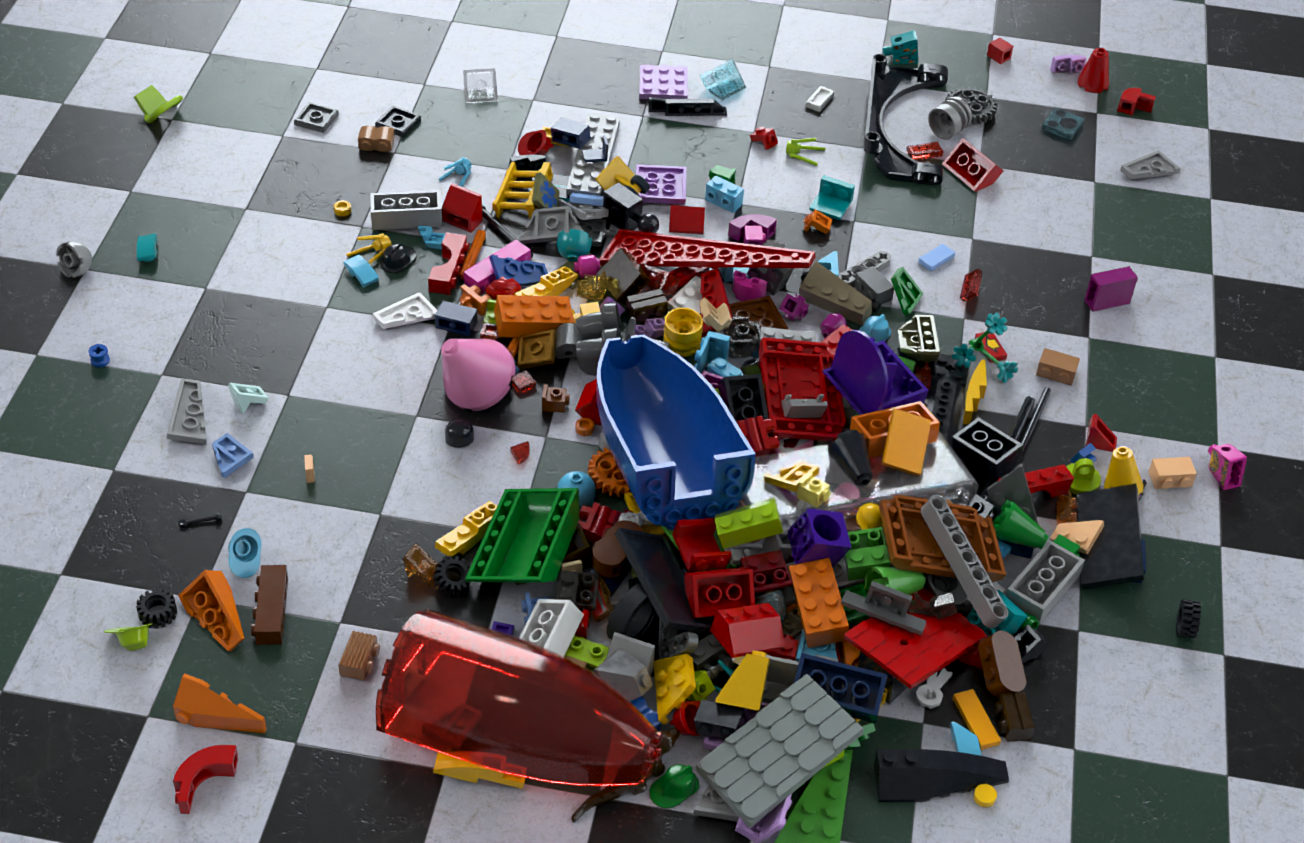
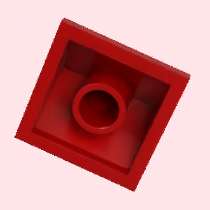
M671 205L669 232L703 234L705 207Z

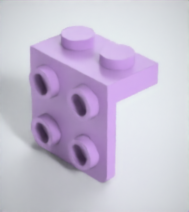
M791 795L751 828L739 817L735 831L755 843L768 839L773 833L782 830L785 826V815L792 803Z

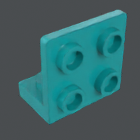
M823 175L820 181L819 193L810 205L809 210L814 211L816 209L826 216L841 220L853 201L855 185Z

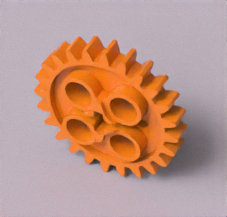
M604 447L603 452L598 450L597 455H592V459H589L587 473L596 484V489L602 488V493L609 491V496L616 493L617 497L631 492L610 450Z

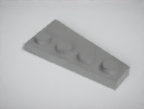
M181 378L167 432V439L206 445L207 438L201 381Z

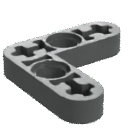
M659 618V659L682 654L689 655L695 652L698 646V636L696 633L683 632L678 635V630L665 628Z

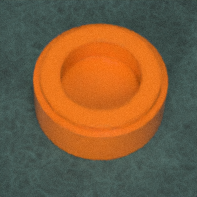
M581 418L576 421L575 431L581 436H589L593 434L595 424L589 418Z

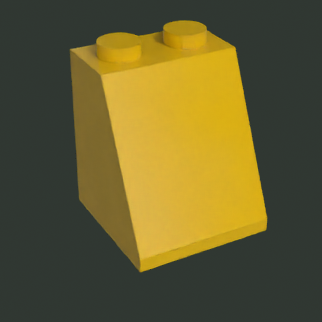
M753 650L752 654H746L716 697L715 702L761 711L770 658L766 657V653Z

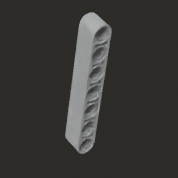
M933 495L922 506L921 514L982 623L988 628H995L1007 618V607L943 497Z

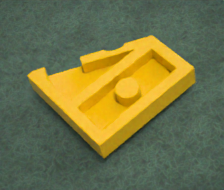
M799 462L793 466L780 469V474L772 476L767 473L763 475L764 482L791 492H797L798 481L809 472L813 473V477L819 474V467Z

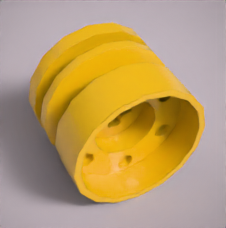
M681 307L667 313L665 316L663 341L670 343V350L681 357L694 355L700 349L703 330L701 315L693 309Z

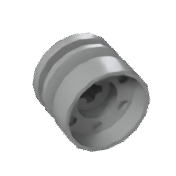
M959 97L948 98L941 105L932 109L928 115V123L932 132L941 139L954 137L959 131L968 127L972 121V112L969 105Z

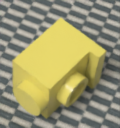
M809 472L798 481L797 498L818 507L829 499L831 493L829 490L830 485L814 478L813 473Z

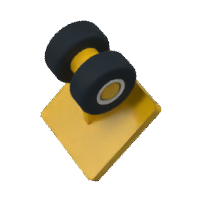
M616 156L596 178V181L604 190L618 182L638 196L639 193L646 194L650 189L649 183L640 175H635L619 156Z

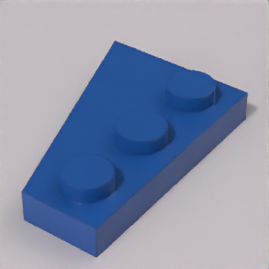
M492 254L489 257L496 280L501 277H505V279L513 278L522 287L535 285L540 282L541 276L548 274L544 263L527 260L522 262L513 260L510 257H506V259L499 258L498 255Z

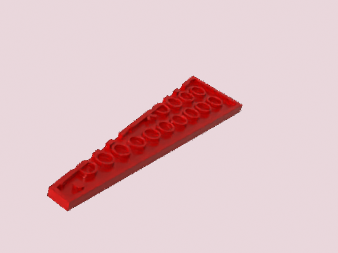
M619 229L599 258L600 266H604L622 248L629 252L640 266L710 267L712 269L718 267L810 268L816 255L814 251Z

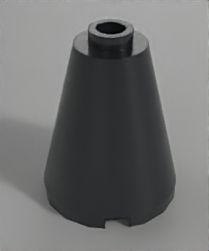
M847 430L838 434V439L834 442L831 440L828 444L827 451L829 456L855 485H868L873 478L864 434H860L858 430Z

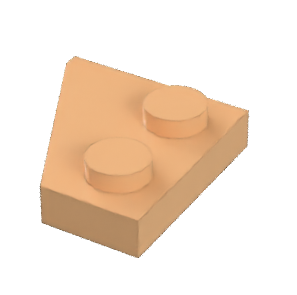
M1104 521L1059 523L1050 540L1053 542L1060 534L1080 545L1079 552L1088 555L1104 527Z

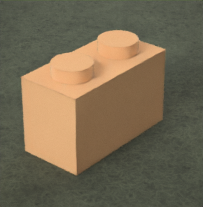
M1190 457L1152 459L1148 471L1155 489L1192 487L1197 475Z

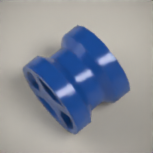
M95 344L89 348L90 361L94 367L101 368L109 364L110 358L105 345Z

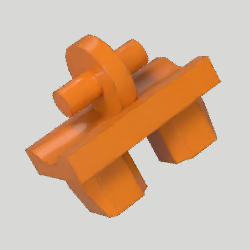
M464 284L460 286L463 292L459 299L460 305L475 308L480 316H484L486 314L487 301L491 297L488 294L480 297L481 290L476 285L468 287Z

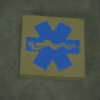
M541 172L536 173L532 202L539 209L558 207L560 191Z

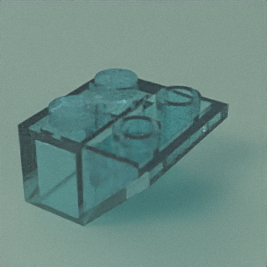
M733 59L699 75L706 90L720 100H724L747 88Z

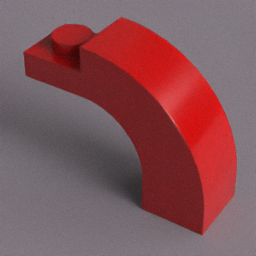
M214 745L201 749L189 756L180 765L173 779L176 792L175 804H178L180 814H190L195 790L203 781L215 776L235 777L239 759L236 745Z

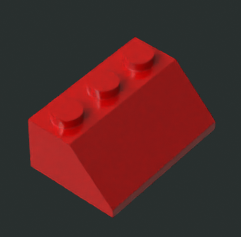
M964 138L961 139L942 163V165L975 192L994 184L1004 172V170Z
M741 567L684 573L686 596L695 618L715 616L717 610L755 605L753 569Z
M769 603L717 610L710 631L732 658L752 654L753 650L771 652L785 648L780 615Z

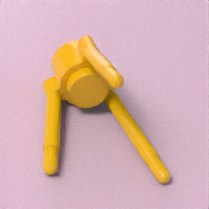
M383 233L357 237V240L375 239V241H373L372 245L347 253L346 256L349 257L374 248L380 252L369 260L371 264L381 257L385 249L391 245L390 238Z

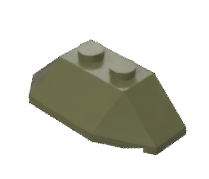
M914 315L912 320L906 322L898 329L901 352L917 361L925 363L937 361L940 349L933 315Z

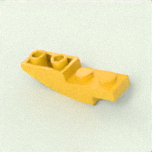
M564 266L541 276L539 283L516 292L514 295L559 296L576 280L578 274Z
M488 501L463 517V524L435 542V548L447 556H453L458 552L463 555L484 538L498 505Z
M449 750L437 753L433 773L472 783H477L478 778L522 789L527 766L507 761L508 755L496 752Z

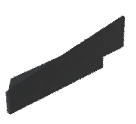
M649 97L647 101L648 112H665V116H727L726 107L719 104L715 99H661Z

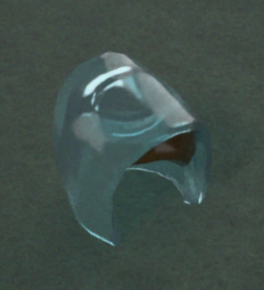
M781 588L763 591L759 596H754L755 605L769 603L780 615L781 622L787 617V607Z

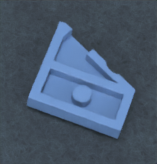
M228 433L212 443L223 478L254 458L253 452Z

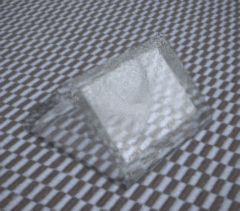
M495 68L463 70L465 103L498 101Z

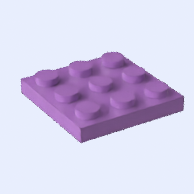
M636 164V175L643 177L650 185V189L646 194L639 193L643 203L685 205L687 167Z

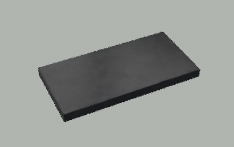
M1136 483L1078 493V522L1104 521V527L1088 555L1080 552V558L1085 560L1081 571L1082 588L1090 589L1144 580L1139 499Z
M618 528L614 534L663 626L668 629L712 634L710 631L712 621L709 616L698 618L693 616L685 591V572L665 536Z

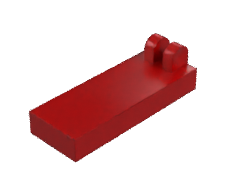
M678 267L665 274L666 286L675 292L695 276L700 277L701 274L708 272L709 267Z

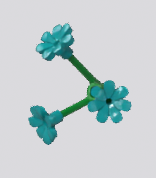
M990 313L986 317L987 320L985 322L987 330L980 337L971 339L969 347L966 343L962 344L961 348L959 346L954 347L953 351L955 353L952 354V359L958 360L956 362L957 366L961 367L964 363V366L968 368L971 365L970 361L974 362L976 360V356L973 355L974 350L980 351L997 365V368L1000 369L997 378L1006 383L1008 378H1013V373L1018 372V367H1016L1018 363L1014 361L999 362L983 348L982 339L989 333H996L1000 336L1008 330L1007 326L1004 325L1007 322L1005 317L1000 319L998 313L994 315Z

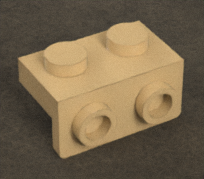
M705 297L699 301L700 312L703 315L702 319L707 326H712L719 332L730 325L732 319L728 306L725 303L716 309Z

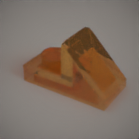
M415 543L403 557L407 576L410 577L416 573L429 587H432L435 582L432 578L438 564Z

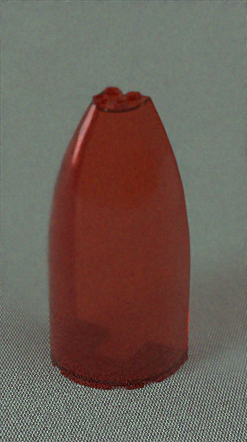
M425 608L424 612L419 610L406 622L392 645L395 647L392 658L386 659L381 674L385 679L382 683V688L377 691V731L478 766L551 783L588 786L640 785L646 776H650L654 761L657 762L661 755L659 744L663 733L659 732L616 688L594 672L530 641Z

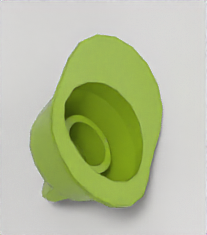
M152 623L142 626L107 629L103 632L115 633L122 647L135 651L147 646V641L149 640L148 626L152 625Z

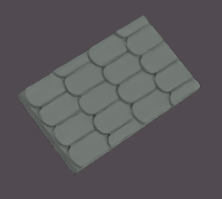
M806 674L780 693L777 699L759 711L753 719L727 737L725 742L703 757L700 763L697 764L696 770L744 823L751 828L819 770L843 758L845 749L863 734V728Z

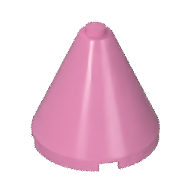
M449 339L444 342L441 348L443 385L446 395L456 406L461 409L480 411L495 405L507 394L510 389L511 377L515 376V363L511 353L505 346L492 339Z

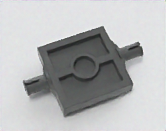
M577 219L583 231L589 234V238L592 237L591 246L601 247L605 236L615 237L616 230L606 229L607 219Z

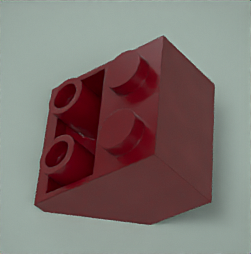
M781 550L740 558L739 568L753 569L754 593L793 586Z

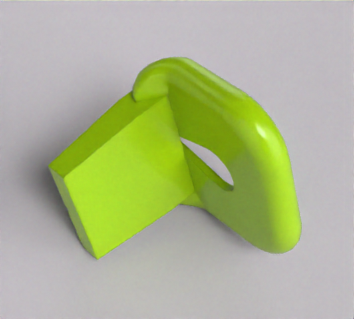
M150 85L135 95L134 99L144 114V120L147 123H153L166 110L171 107H177L183 100V97L177 95L171 100L166 101L153 85Z

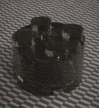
M739 316L731 318L730 325L723 332V335L730 336L728 356L732 359L753 357L751 352L760 342V325L756 321H749L748 317Z

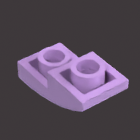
M1080 55L1054 56L1050 70L1053 73L1065 70L1070 74L1080 72L1085 66L1086 57Z
M663 318L646 319L644 325L635 326L634 335L644 334L651 339L663 336L665 321Z

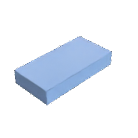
M572 192L569 202L603 207V196Z
M941 244L921 256L918 263L929 271H933L954 258L955 252L946 245Z

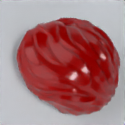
M505 277L493 281L486 287V294L492 300H496L497 295H514V293L521 291V286L513 278L505 279Z

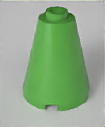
M874 566L866 572L865 589L869 590L872 581L911 595L922 590L926 580L921 572L901 570L895 567Z

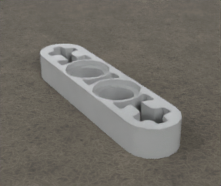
M885 251L877 252L843 271L838 277L851 287H854L855 272L867 269V265L874 266L880 272L890 265L891 255Z

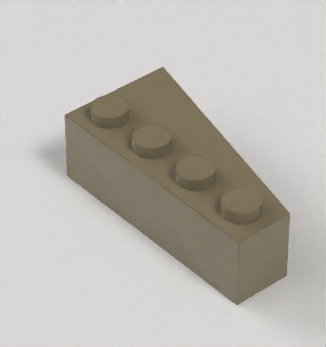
M815 261L799 287V295L805 298V302L833 314H841L845 319L863 326L872 313L871 300L817 261Z

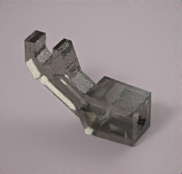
M915 593V599L910 602L907 610L909 613L934 616L938 620L957 614L952 593L934 596L930 601L923 600L918 593Z

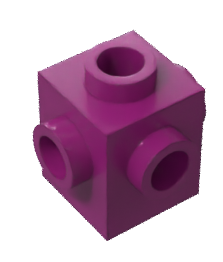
M787 293L779 310L786 313L784 316L792 321L795 318L802 320L808 313L809 304L804 302V297L798 294L794 297Z

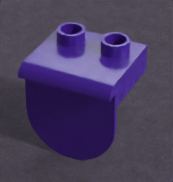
M850 330L841 336L832 366L822 371L859 415L918 401L924 404L928 389L883 340L875 343L874 338L860 330Z

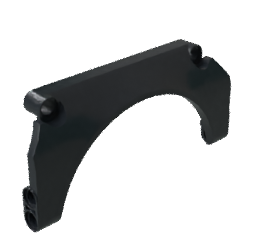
M875 54L871 67L863 149L866 153L875 155L873 163L889 179L939 185L943 181L942 166L931 164V162H918L901 152L886 135L882 118L886 109L899 97L920 89L944 86L948 81V68L944 65L929 63L921 64L918 69L886 65L887 57L885 55Z

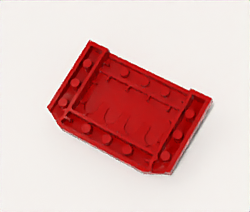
M762 337L759 348L762 383L768 418L773 419L775 424L774 432H768L771 437L820 441L832 440L833 442L838 439L837 435L841 433L846 420L842 395L822 372L824 369L832 366L834 354H830L826 349V343ZM819 394H824L822 402L827 401L828 406L821 418H785L781 401L784 400L786 395H792L791 399H816Z

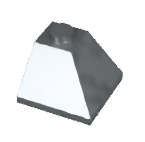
M617 649L594 670L610 709L617 708L643 696L653 686L646 666L621 649Z

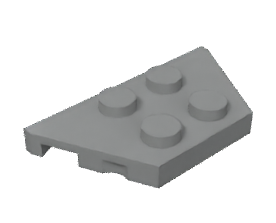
M563 199L558 201L559 207L569 206L577 219H602L603 217H608L609 210L601 206L565 202Z
M569 206L535 209L531 220L525 226L526 230L523 236H520L518 241L522 244L557 241L558 233L563 230L566 233L570 229L582 231L583 229Z

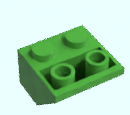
M882 527L848 532L852 547L844 555L848 581L865 579L868 569H872L871 567H890Z

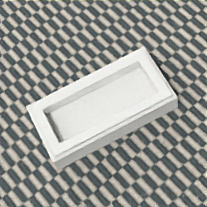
M820 86L807 100L805 107L820 112L832 99L835 91Z

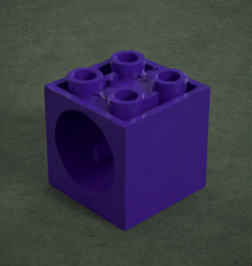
M806 508L787 531L795 564L830 558L832 568H834L852 548L843 513Z

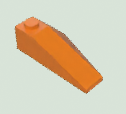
M204 570L178 597L186 612L191 617H195L203 628H207L212 633V637L227 651H232L245 638L231 587L222 571Z
M188 674L182 676L173 705L175 717L180 723L203 728L256 733L266 732L265 718L241 703L235 705L228 699L227 694L223 692L220 695L209 689L210 684Z

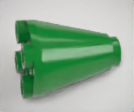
M1006 500L1001 508L1002 513L1000 517L996 516L993 520L997 539L1034 549H1042L1049 535L1045 534V530L1016 503Z

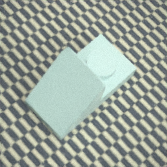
M229 383L228 385L235 405L243 414L250 402L253 404H266L269 399L259 386Z

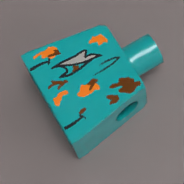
M915 30L892 36L890 38L891 46L882 47V54L885 56L891 55L894 64H918V40Z

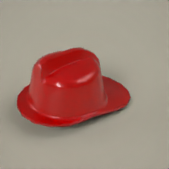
M537 130L522 136L518 143V152L520 155H545L554 146L551 144L546 131Z
M701 701L683 702L680 708L674 711L673 720L669 722V725H674L681 735L701 736L696 734L694 718Z

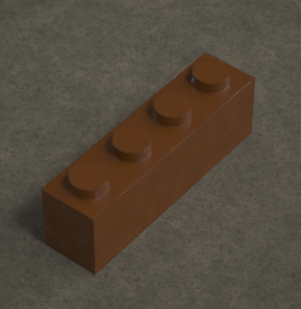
M261 565L260 574L256 576V584L259 586V590H255V603H257V607H253L255 623L251 624V636H255L256 645L282 644L288 588L287 565Z

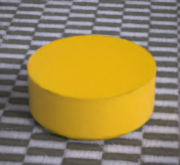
M344 200L336 202L334 204V213L338 216L349 215L351 213V204Z
M981 784L976 787L973 798L979 806L991 807L996 801L997 792L991 785Z

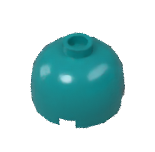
M570 229L566 233L563 230L557 236L558 252L568 261L576 262L579 256L589 254L592 237L589 238V234L582 230Z

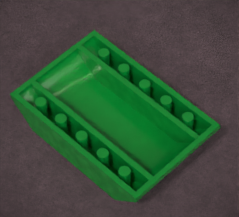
M578 488L505 489L465 578L466 582L542 583L555 581L579 522Z

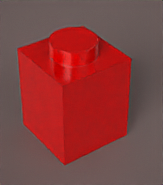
M999 37L989 43L987 56L1002 64L1011 59L1014 46Z

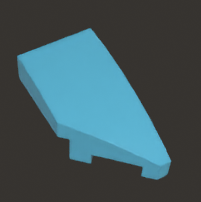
M419 225L418 230L426 246L442 250V241L446 233L433 232L430 226Z
M950 722L952 741H955L956 751L981 756L978 737L958 723Z

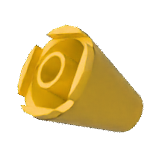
M1125 446L1114 449L1103 488L1107 489L1136 483L1138 495L1142 494L1143 482L1133 451Z

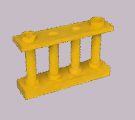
M511 162L509 169L506 170V176L496 199L492 203V209L495 211L497 218H500L503 209L528 211L529 218H531L534 210L539 209L532 202L534 181H516L517 177L535 178L536 173L541 172L551 182L553 173L550 162H544L539 171H517L515 162ZM512 188H533L530 192H511ZM508 198L528 199L525 203L507 202Z

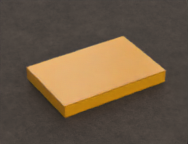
M894 408L891 413L881 465L920 476L931 420Z

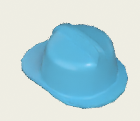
M883 314L867 318L864 325L859 329L871 338H874L875 343L882 340L885 342L891 335L889 324Z
M242 528L236 531L228 545L229 567L236 576L241 578H248L254 575L260 565L261 538L255 530Z

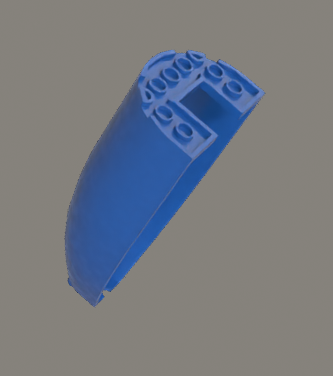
M644 334L631 336L625 342L621 341L620 337L607 339L597 366V406L608 447L639 509L653 524H659L673 531L677 520L715 518L716 514L735 509L739 505V500L744 493L747 494L751 487L756 454L713 386L684 358Z

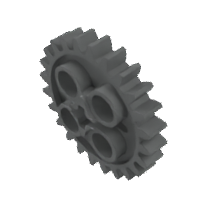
M969 86L967 89L961 87V90L956 88L955 91L951 90V93H948L945 101L951 97L963 99L971 109L972 124L976 121L981 124V121L986 123L987 119L991 120L992 117H995L997 111L996 98H992V94L988 95V91L976 90V87L973 89Z

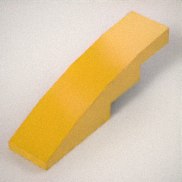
M984 359L976 367L969 382L963 408L962 424H970L973 411L977 412L980 399H984L987 387L986 360Z

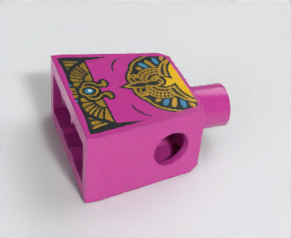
M1231 444L1211 445L1208 448V453L1211 455L1209 470L1223 490L1240 487L1247 457Z

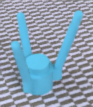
M464 157L444 167V170L454 168L441 176L439 180H443L453 172L459 175L465 174L459 186L463 187L467 177L472 173L470 170L472 164Z

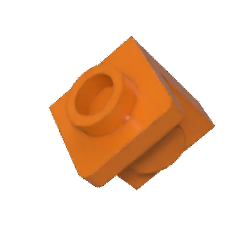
M815 209L805 217L803 230L807 231L813 226L827 234L830 230L832 219Z

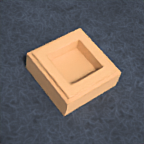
M304 455L307 483H313L315 481L313 456Z

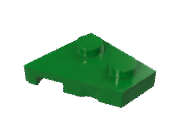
M901 267L894 273L891 281L902 312L906 316L912 312L923 292L904 267Z

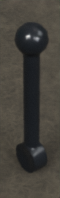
M216 513L214 516L189 521L182 519L179 521V525L181 528H185L189 524L210 520L219 521L222 519V515Z

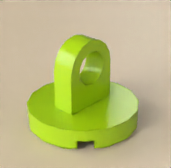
M1084 458L1066 466L1074 476V481L1070 487L1071 493L1077 495L1078 493L1099 489L1101 476L1095 469L1092 460Z

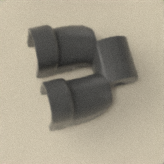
M605 303L602 305L600 312L583 315L576 319V324L565 323L557 327L556 358H575V360H578L579 367L584 373L597 376V366L606 340L620 337L622 341L619 330L622 328L617 303Z

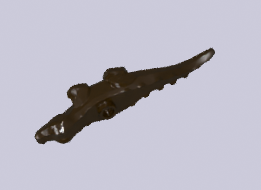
M672 728L668 731L657 733L653 738L652 744L647 749L638 751L624 766L619 767L614 780L605 788L590 796L574 812L571 818L572 822H576L585 812L601 803L617 799L629 792L633 795L645 792L647 789L646 782L652 776L659 777L665 773L666 767L662 764L661 758L674 747L676 740L680 736V731Z

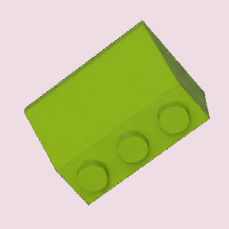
M775 498L715 515L717 533L723 549L784 533Z

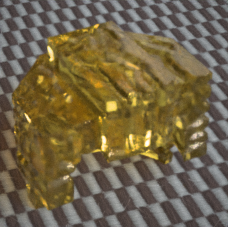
M602 271L601 275L585 274L584 280H577L576 296L593 301L603 300V296L606 295V272Z

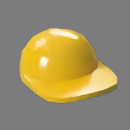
M867 503L859 507L856 520L861 530L883 527L878 504Z

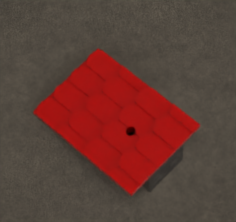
M925 588L910 595L913 597L907 610V614L926 621L922 635L910 633L906 629L890 625L883 620L872 617L862 621L844 634V639L860 650L858 667L887 674L885 689L888 692L885 702L889 705L907 687L912 689L978 646L979 642L988 636L980 627L970 623L965 616L952 610L948 604L937 599Z

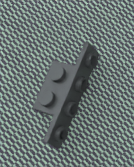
M872 581L866 597L846 590L841 601L842 605L851 610H857L867 614L869 617L883 620L893 626L896 625L910 633L922 635L926 624L925 620L907 614L913 596Z

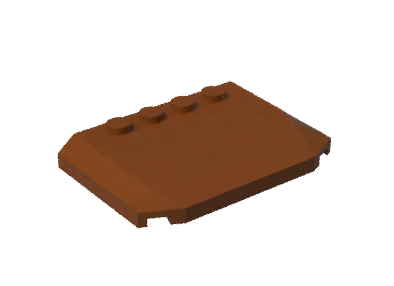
M895 495L890 500L882 499L878 505L890 560L896 569L957 578L921 514V508L928 499L904 495ZM947 503L991 581L1003 580L1006 576V571L992 518L989 516L984 518L978 515V510L973 507Z

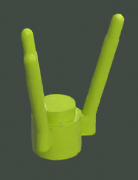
M816 138L791 139V141H787L786 154H790L789 157L818 165L817 162L799 156L797 153H800L801 149L826 150V148L803 146L800 144L816 141Z

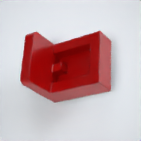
M759 127L750 135L751 141H762L765 150H769L778 144L774 128Z

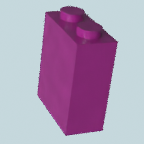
M1130 266L1091 274L1084 301L1092 312L1130 304L1138 277Z

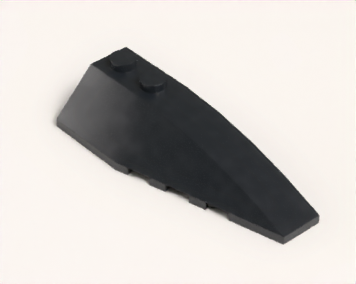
M877 749L874 761L879 802L930 801L933 797L941 796L943 798L955 792H970L971 789L981 784L996 786L1009 782L1006 761L969 753L928 749Z

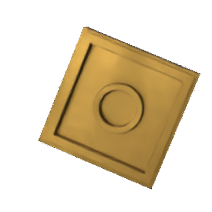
M554 329L520 336L517 363L519 369L554 363L557 335Z

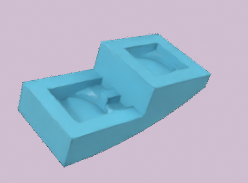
M357 255L343 262L352 277L356 276L363 288L379 280L375 270L362 256Z

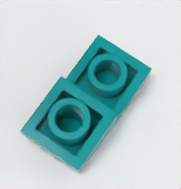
M156 233L138 236L137 261L149 262L156 258V243L158 241Z

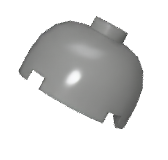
M70 241L58 246L56 256H59L60 262L57 263L65 276L78 277L85 274L91 268L92 255L86 245L77 241Z

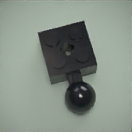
M619 182L604 191L603 207L609 210L608 217H603V219H607L609 223L618 229L635 230L638 228L639 231L645 233H656L660 225L658 218L650 213L642 215L643 199Z

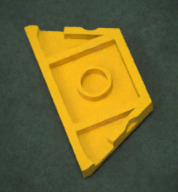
M688 654L654 661L658 721L663 725L669 721L667 715L674 707L679 709L685 699L696 689L693 658Z

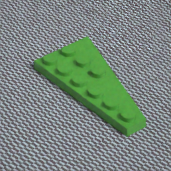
M845 749L843 758L822 768L812 777L774 843H840L853 750Z

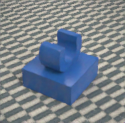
M1090 443L1070 461L1075 463L1080 459L1087 458L1094 463L1097 459L1091 453L1096 448Z

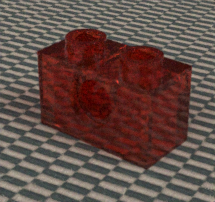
M644 264L641 265V268L650 278L646 287L654 290L661 289L662 292L674 296L681 279L667 271Z

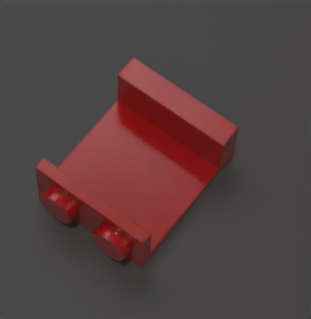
M715 518L677 520L672 536L688 571L727 567L732 553L731 551L721 552L713 536L716 529Z

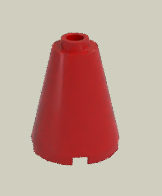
M1100 47L1093 50L1078 77V86L1080 88L1081 86L1084 87L1086 92L1102 93L1104 89H1108L1109 53L1104 48Z

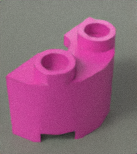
M734 271L732 291L737 300L746 301L766 296L767 281L759 278L748 279L746 273Z

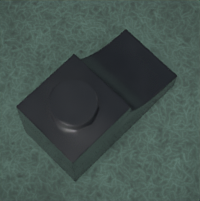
M1027 625L1015 637L1022 664L1030 659H1036L1050 645L1030 625Z

